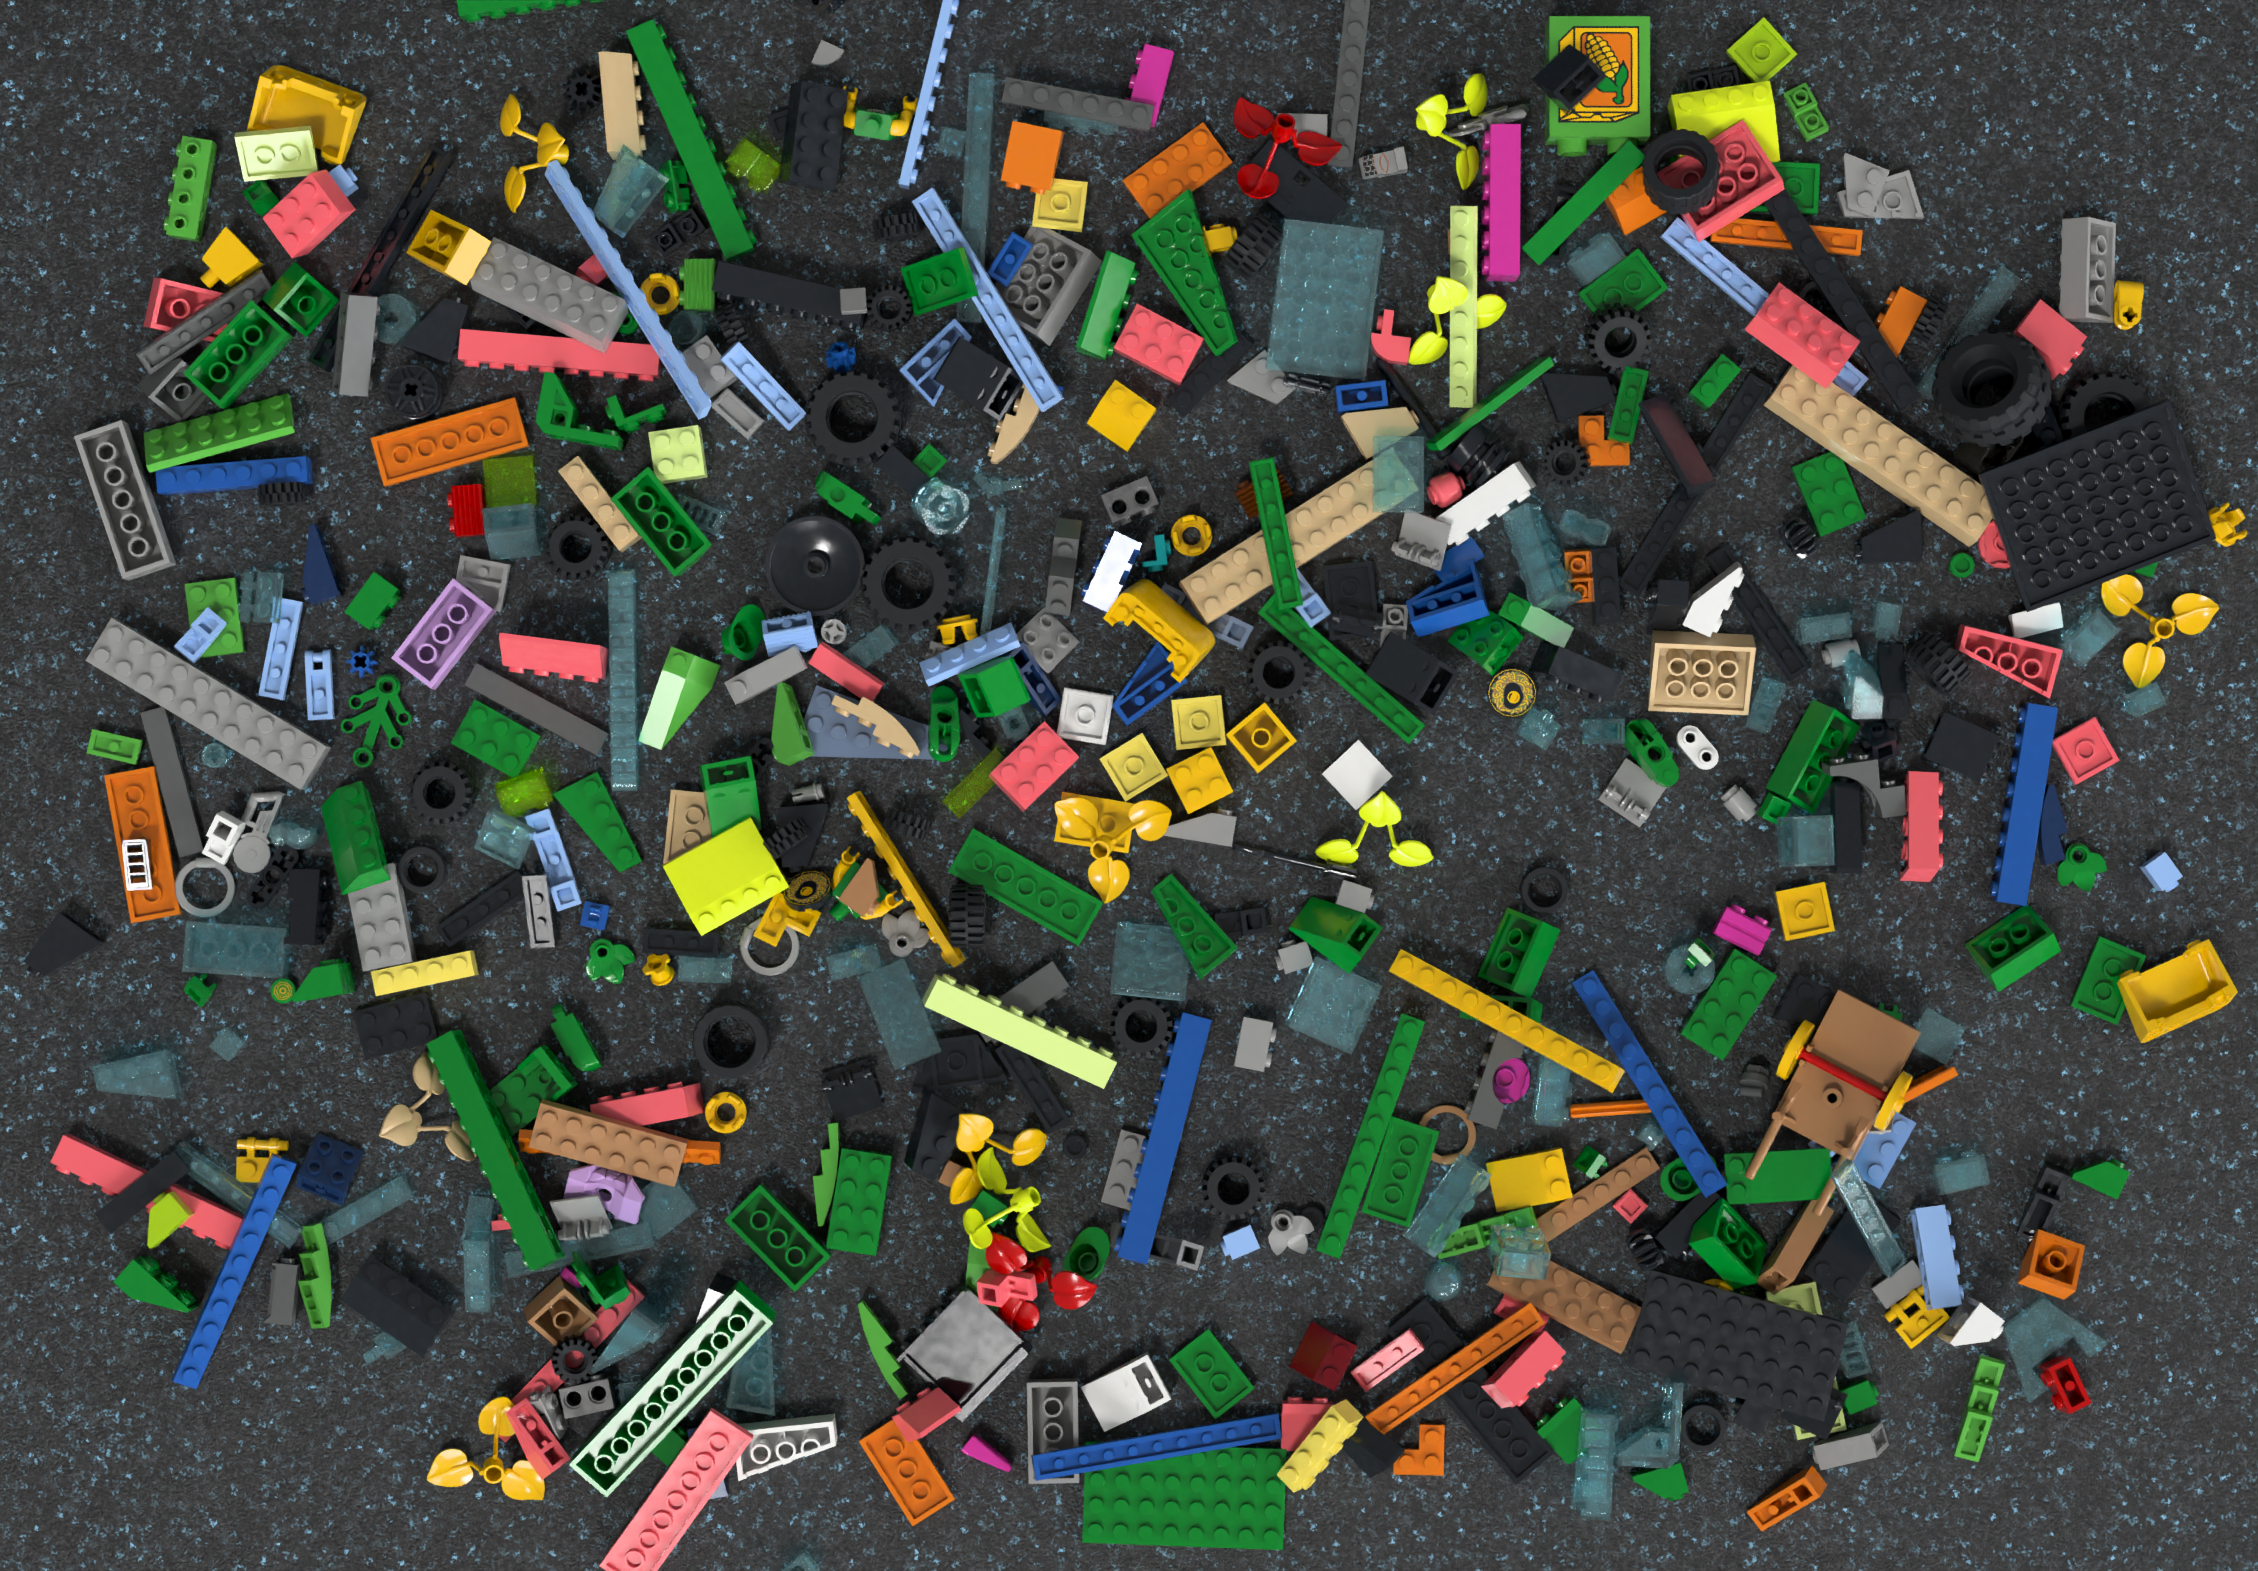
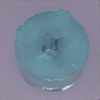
M932 478L923 484L911 501V507L917 520L938 535L958 532L969 518V500L967 496L952 483L943 479Z
M1690 944L1677 945L1668 951L1662 962L1661 972L1665 983L1676 992L1683 994H1697L1704 991L1714 980V960L1706 967L1699 961L1694 969L1691 970V975L1683 973V969L1686 968L1685 960L1691 954L1687 950Z

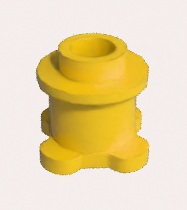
M667 954L662 956L649 955L646 966L642 968L645 975L650 974L651 982L657 986L668 984L673 979L675 973L674 969L667 964L670 962V957Z

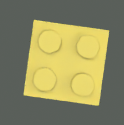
M1054 178L1051 191L1045 190V195L1036 193L1032 227L1082 232L1088 182Z
M1221 695L1171 700L1176 750L1226 745Z
M1143 733L1100 758L1125 802L1168 776Z

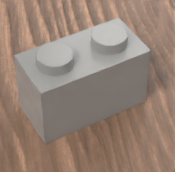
M1243 1016L1234 1066L1264 1072L1265 1067H1270L1272 1053L1268 1052L1269 1042L1274 1043L1277 1028L1273 1027V1022Z

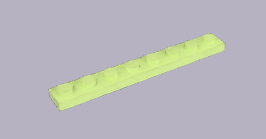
M1450 206V278L1461 282L1468 290L1466 300L1461 305L1455 306L1453 310H1450V407L1472 408L1477 404L1478 206Z

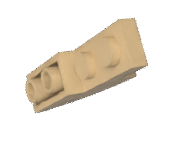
M1024 383L1021 387L1024 389L1022 398L1017 397L1013 408L1016 416L1006 413L1005 418L998 421L995 432L999 433L996 443H991L988 456L992 457V464H998L1019 445L1039 413L1040 409Z
M837 695L834 696L831 704L836 706L835 712L846 717L851 713L859 717L858 723L871 728L872 724L876 725L872 734L877 737L875 742L888 748L891 744L900 747L898 752L911 759L914 754L920 756L921 751L915 740L902 724L886 710L863 696L859 705Z

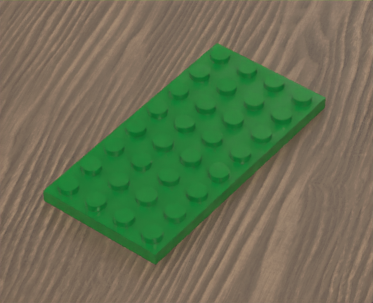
M1086 1441V1445L1107 1441ZM1236 1446L1085 1472L1082 1543L1283 1550L1285 1483L1277 1476V1473L1286 1463L1287 1449Z

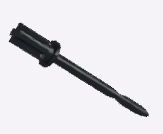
M1236 842L1233 843L1232 847L1233 850L1324 871L1323 878L1329 876L1354 882L1357 868L1330 862V859H1327L1326 864Z

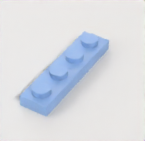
M736 341L719 358L786 430L790 431L806 415V412L740 342Z
M277 597L258 696L285 701L304 602Z
M1008 623L919 662L926 683L928 686H931L1021 645L1012 623Z

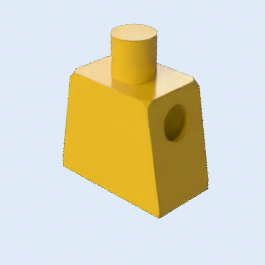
M225 227L202 257V260L210 269L200 279L210 289L220 279L227 286L231 287L259 269L263 263L230 229Z

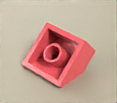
M927 1387L916 1394L918 1398L911 1404L909 1401H906L897 1407L898 1413L892 1416V1419L906 1441L911 1442L924 1437L960 1412L961 1408L939 1387L932 1390Z

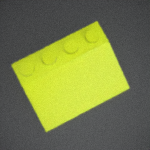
M1770 81L1671 95L1668 111L1672 130H1693L1705 136L1709 141L1743 120L1771 163L1780 161L1775 104ZM1677 155L1678 160L1685 155Z
M751 817L662 865L701 936L789 888L786 876L776 859H773L763 845L765 840Z

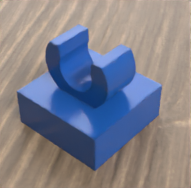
M585 901L580 926L605 931L610 906Z

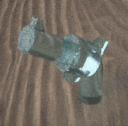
M981 472L973 477L980 488L986 492L987 499H990L993 495L1003 494V491L1018 490L1023 492L1021 479L1001 482V479L997 480L996 477H991L989 483Z

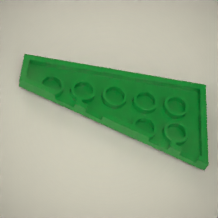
M1187 189L1131 236L1215 356H1219L1238 340L1191 189Z

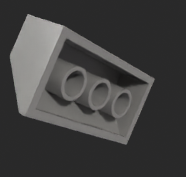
M2091 217L2062 219L2059 313L2067 321L2113 323L2116 223Z

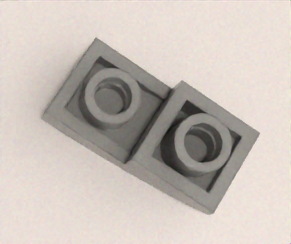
M1383 604L1382 614H1384L1380 636V648L1390 631L1406 640L1408 620L1407 605Z

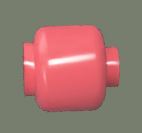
M1451 471L1431 478L1429 486L1426 487L1431 503L1433 505L1437 504L1441 508L1462 500V491L1465 490V484L1461 476L1456 477Z

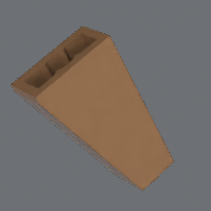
M1808 1200L1804 1203L1761 1268L1757 1282L1760 1286L1775 1295L1795 1280L1834 1212L1828 1205H1826L1822 1215L1818 1216L1812 1212L1817 1200Z

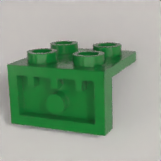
M1489 610L1490 615L1460 624L1448 639V642L1477 662L1485 672L1493 677L1524 637L1514 626Z

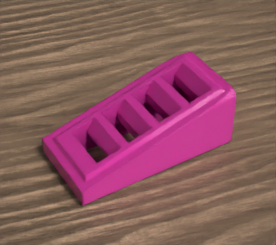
M973 1433L961 1448L964 1454L1003 1471L1009 1472L1012 1468V1462L976 1433Z

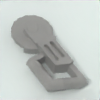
M1519 104L1508 108L1506 105L1478 114V118L1458 124V127L1449 131L1448 135L1450 137L1462 136L1481 129L1485 130L1489 128L1490 124H1507L1526 117L1529 107L1526 104Z
M280 791L251 793L241 821L253 827L252 833H245L240 836L242 839L238 841L233 852L234 862L242 871L248 873L260 872L269 863L271 857L270 847L268 846L271 844L269 836L285 793ZM276 801L272 810L260 811L256 823L251 821L259 802Z

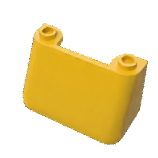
M274 65L260 75L247 131L311 126L315 148L322 150L321 156L325 158L324 160L329 164L341 165L346 159L367 98L359 92L282 65Z
M1140 579L1124 590L1103 617L1112 626L1119 621H1124V624L1128 627L1135 621L1170 650L1171 653L1166 660L1173 662L1174 670L1171 676L1179 683L1215 645L1213 633L1149 579Z
M2209 939L2203 942L2200 940L2191 942L2186 946L2187 950L2183 955L2143 973H2134L2133 970H2129L2119 976L2120 979L2117 985L2140 1043L2148 1042L2221 1009L2229 1004L2238 993Z

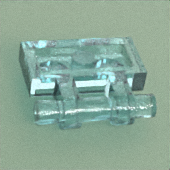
M244 572L243 581H240L242 598L241 604H238V612H240L239 622L249 623L250 613H254L253 622L280 624L284 574L278 572H258L257 582H253L254 573ZM252 591H256L255 604H251Z

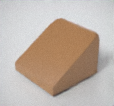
M949 1159L938 1182L951 1188L955 1176L965 1166Z

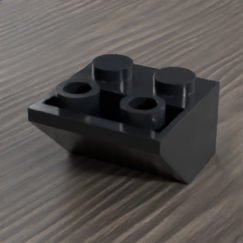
M1569 44L1532 80L1568 116L1604 82L1607 76L1588 56Z

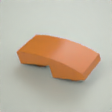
M1589 549L1563 550L1567 603L1592 602Z

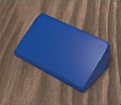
M1012 231L986 273L994 281L1008 287L1033 244Z
M1470 536L1469 539L1459 546L1456 545L1446 551L1441 571L1435 569L1433 571L1442 583L1450 573L1456 574L1467 567L1466 563L1472 559L1476 563L1484 558L1485 555Z

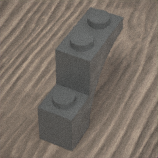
M1057 517L1045 613L1070 616L1081 535V520Z
M1856 753L1854 758L1847 759L1844 756L1830 757V761L1822 762L1823 773L1829 776L1850 777L1858 781L1870 796L1874 814L1881 818L1907 815L1904 785L1893 778L1879 780L1878 759L1870 756L1869 753Z
M1112 1223L1109 1233L1110 1248H1115L1118 1236L1123 1237L1125 1227L1120 1226V1223ZM1155 1234L1148 1260L1160 1261L1183 1269L1198 1271L1204 1246L1182 1239Z

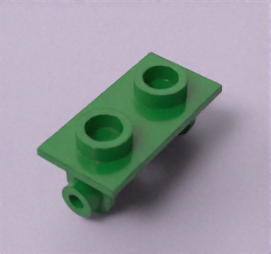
M668 160L661 165L662 168L660 169V179L665 185L666 192L664 193L665 207L668 208L669 214H673L677 210L686 212L689 210V206H691L689 188H679V184L688 183L685 165H682V161L671 162V160Z

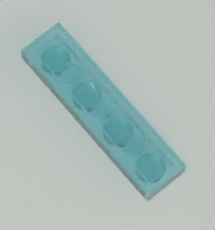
M404 1175L397 1177L318 1222L322 1223L327 1246L415 1197Z

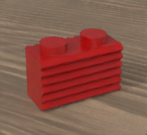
M482 484L451 486V492L447 493L448 507L453 508V517L449 518L450 532H454L457 538L488 535L485 493Z

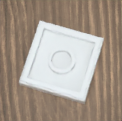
M1064 688L1057 735L1064 739L1106 745L1114 696Z
M1359 740L1322 773L1355 810L1364 804L1392 777Z

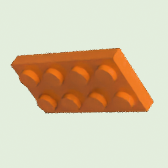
M1202 122L1126 177L1122 182L1148 218L1151 219L1187 189H1191L1193 193L1229 167L1232 161Z
M893 1419L859 1440L862 1448L912 1526L955 1500L953 1493L920 1441L917 1439L907 1442Z

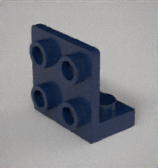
M317 1134L297 1174L296 1187L343 1206L347 1198L348 1185L363 1157L364 1151L325 1135Z

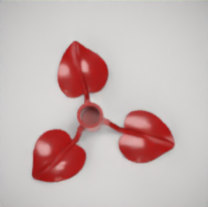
M1242 97L1239 98L1235 106L1233 121L1235 128L1240 134L1248 138H1256L1260 133L1266 136L1272 131V136L1275 140L1263 169L1256 164L1244 165L1238 172L1237 182L1244 194H1247L1249 197L1263 199L1276 192L1279 185V177L1275 173L1269 172L1268 169L1278 144L1290 140L1291 136L1294 147L1299 148L1298 156L1300 159L1315 166L1328 163L1342 148V144L1316 132L1304 131L1296 137L1297 129H1294L1295 119L1289 114L1282 113L1274 119L1267 109L1250 103Z
M991 1232L993 1236L992 1243L986 1248L985 1255L988 1265L994 1271L1000 1274H1010L1014 1269L1017 1272H1021L1029 1268L1027 1273L1035 1274L1036 1284L1043 1283L1047 1278L1049 1291L1055 1292L1054 1302L1064 1309L1080 1308L1093 1297L1097 1284L1089 1282L1081 1275L1072 1271H1060L1052 1279V1264L1048 1258L1038 1256L1033 1261L1029 1260L1027 1263L1028 1257L1023 1247L1004 1235ZM1010 1297L1002 1307H999V1314L1017 1332L1034 1328L1040 1319L1038 1307L1025 1299Z

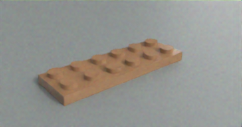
M542 1099L529 1147L675 1187L688 1139Z
M1511 1240L1506 1241L1486 1284L1523 1304L1531 1301L1537 1311L1620 1354L1624 1351L1641 1312V1307Z

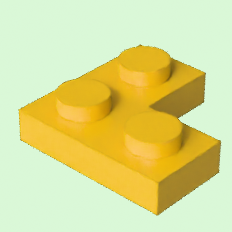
M778 893L773 896L754 932V937L776 947L787 926L810 937L821 916V912L817 910L812 911L811 908L805 909L806 912L792 910L786 905L783 894Z

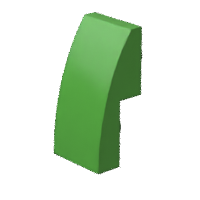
M1806 82L1783 94L1806 142L1829 131V126L1819 111L1818 103Z

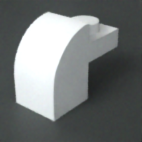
M225 811L217 813L206 834L209 839L202 853L225 865L237 841L241 839L240 836L244 833L246 823Z

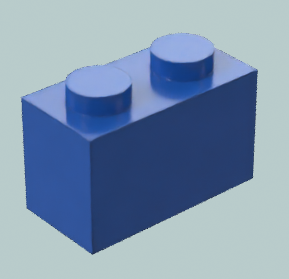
M1385 380L1340 385L1334 388L1337 414L1388 407Z

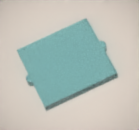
M1926 1008L1919 1022L1914 1024V1027L1922 1032L1913 1048L1946 1065L1954 1049H1958L1957 1044L1965 1028Z

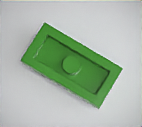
M92 729L87 754L137 765L143 740Z

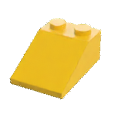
M1560 1147L1486 1163L1496 1212L1573 1198L1562 1148Z

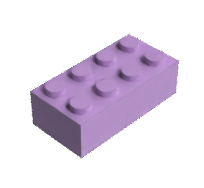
M452 579L391 658L429 688L436 690L496 613V610L467 587Z

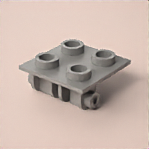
M1405 509L1399 540L1393 543L1391 550L1395 552L1396 556L1441 571L1451 524Z
M1045 607L1016 634L1018 640L1024 642L1038 665L1047 674L1080 642L1051 613H1045Z
M1625 758L1598 800L1640 827L1647 820L1650 811L1667 787L1657 785L1654 780L1651 781L1642 768Z
M599 1194L550 1201V1205L561 1228L558 1231L559 1240L568 1242L577 1240V1236L579 1240H583L584 1234L586 1239L600 1236L605 1237V1234H609L610 1229H613Z

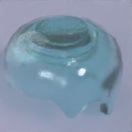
M685 310L680 311L672 318L668 331L673 343L683 348H689L705 337L706 324L699 313Z
M1439 1262L1431 1266L1423 1279L1426 1294L1433 1300L1441 1302L1453 1299L1460 1292L1463 1284L1461 1271L1454 1264L1448 1262Z

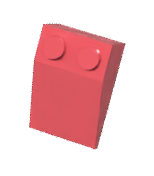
M154 278L143 327L166 332L224 293L162 278ZM227 324L203 340L212 342L224 330Z

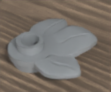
M915 909L904 912L899 919L888 913L883 918L882 933L889 940L890 951L896 956H907L914 948L923 947L929 940L928 929L920 928V921L915 915ZM904 940L906 946L899 947L897 941Z
M1286 1209L1275 1212L1271 1219L1273 1229L1268 1237L1273 1252L1279 1255L1288 1246L1298 1253L1305 1254L1308 1248V1237L1306 1234L1315 1230L1312 1222L1307 1217L1294 1215ZM1282 1217L1288 1220V1225L1281 1223Z

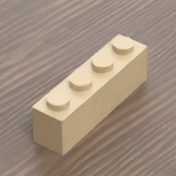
M577 456L558 471L619 551L623 553L642 538L612 502V497L582 458Z

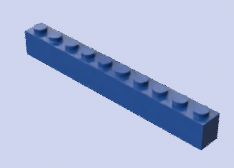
M1184 1012L1181 1018L1176 1017L1172 1032L1177 1034L1175 1042H1169L1166 1056H1169L1170 1060L1168 1067L1163 1065L1159 1080L1164 1081L1162 1090H1156L1153 1104L1157 1105L1155 1115L1150 1114L1147 1129H1150L1151 1132L1149 1139L1144 1138L1140 1153L1144 1154L1142 1164L1137 1163L1134 1177L1138 1178L1136 1188L1131 1187L1127 1202L1131 1203L1129 1212L1124 1211L1120 1226L1125 1227L1123 1237L1118 1236L1114 1251L1118 1252L1117 1258L1143 1265L1148 1263L1212 1022L1210 1019Z

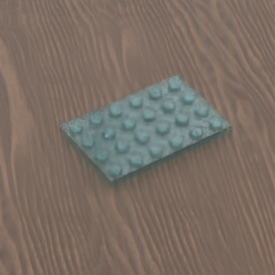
M1284 218L1265 369L1365 380L1384 230Z

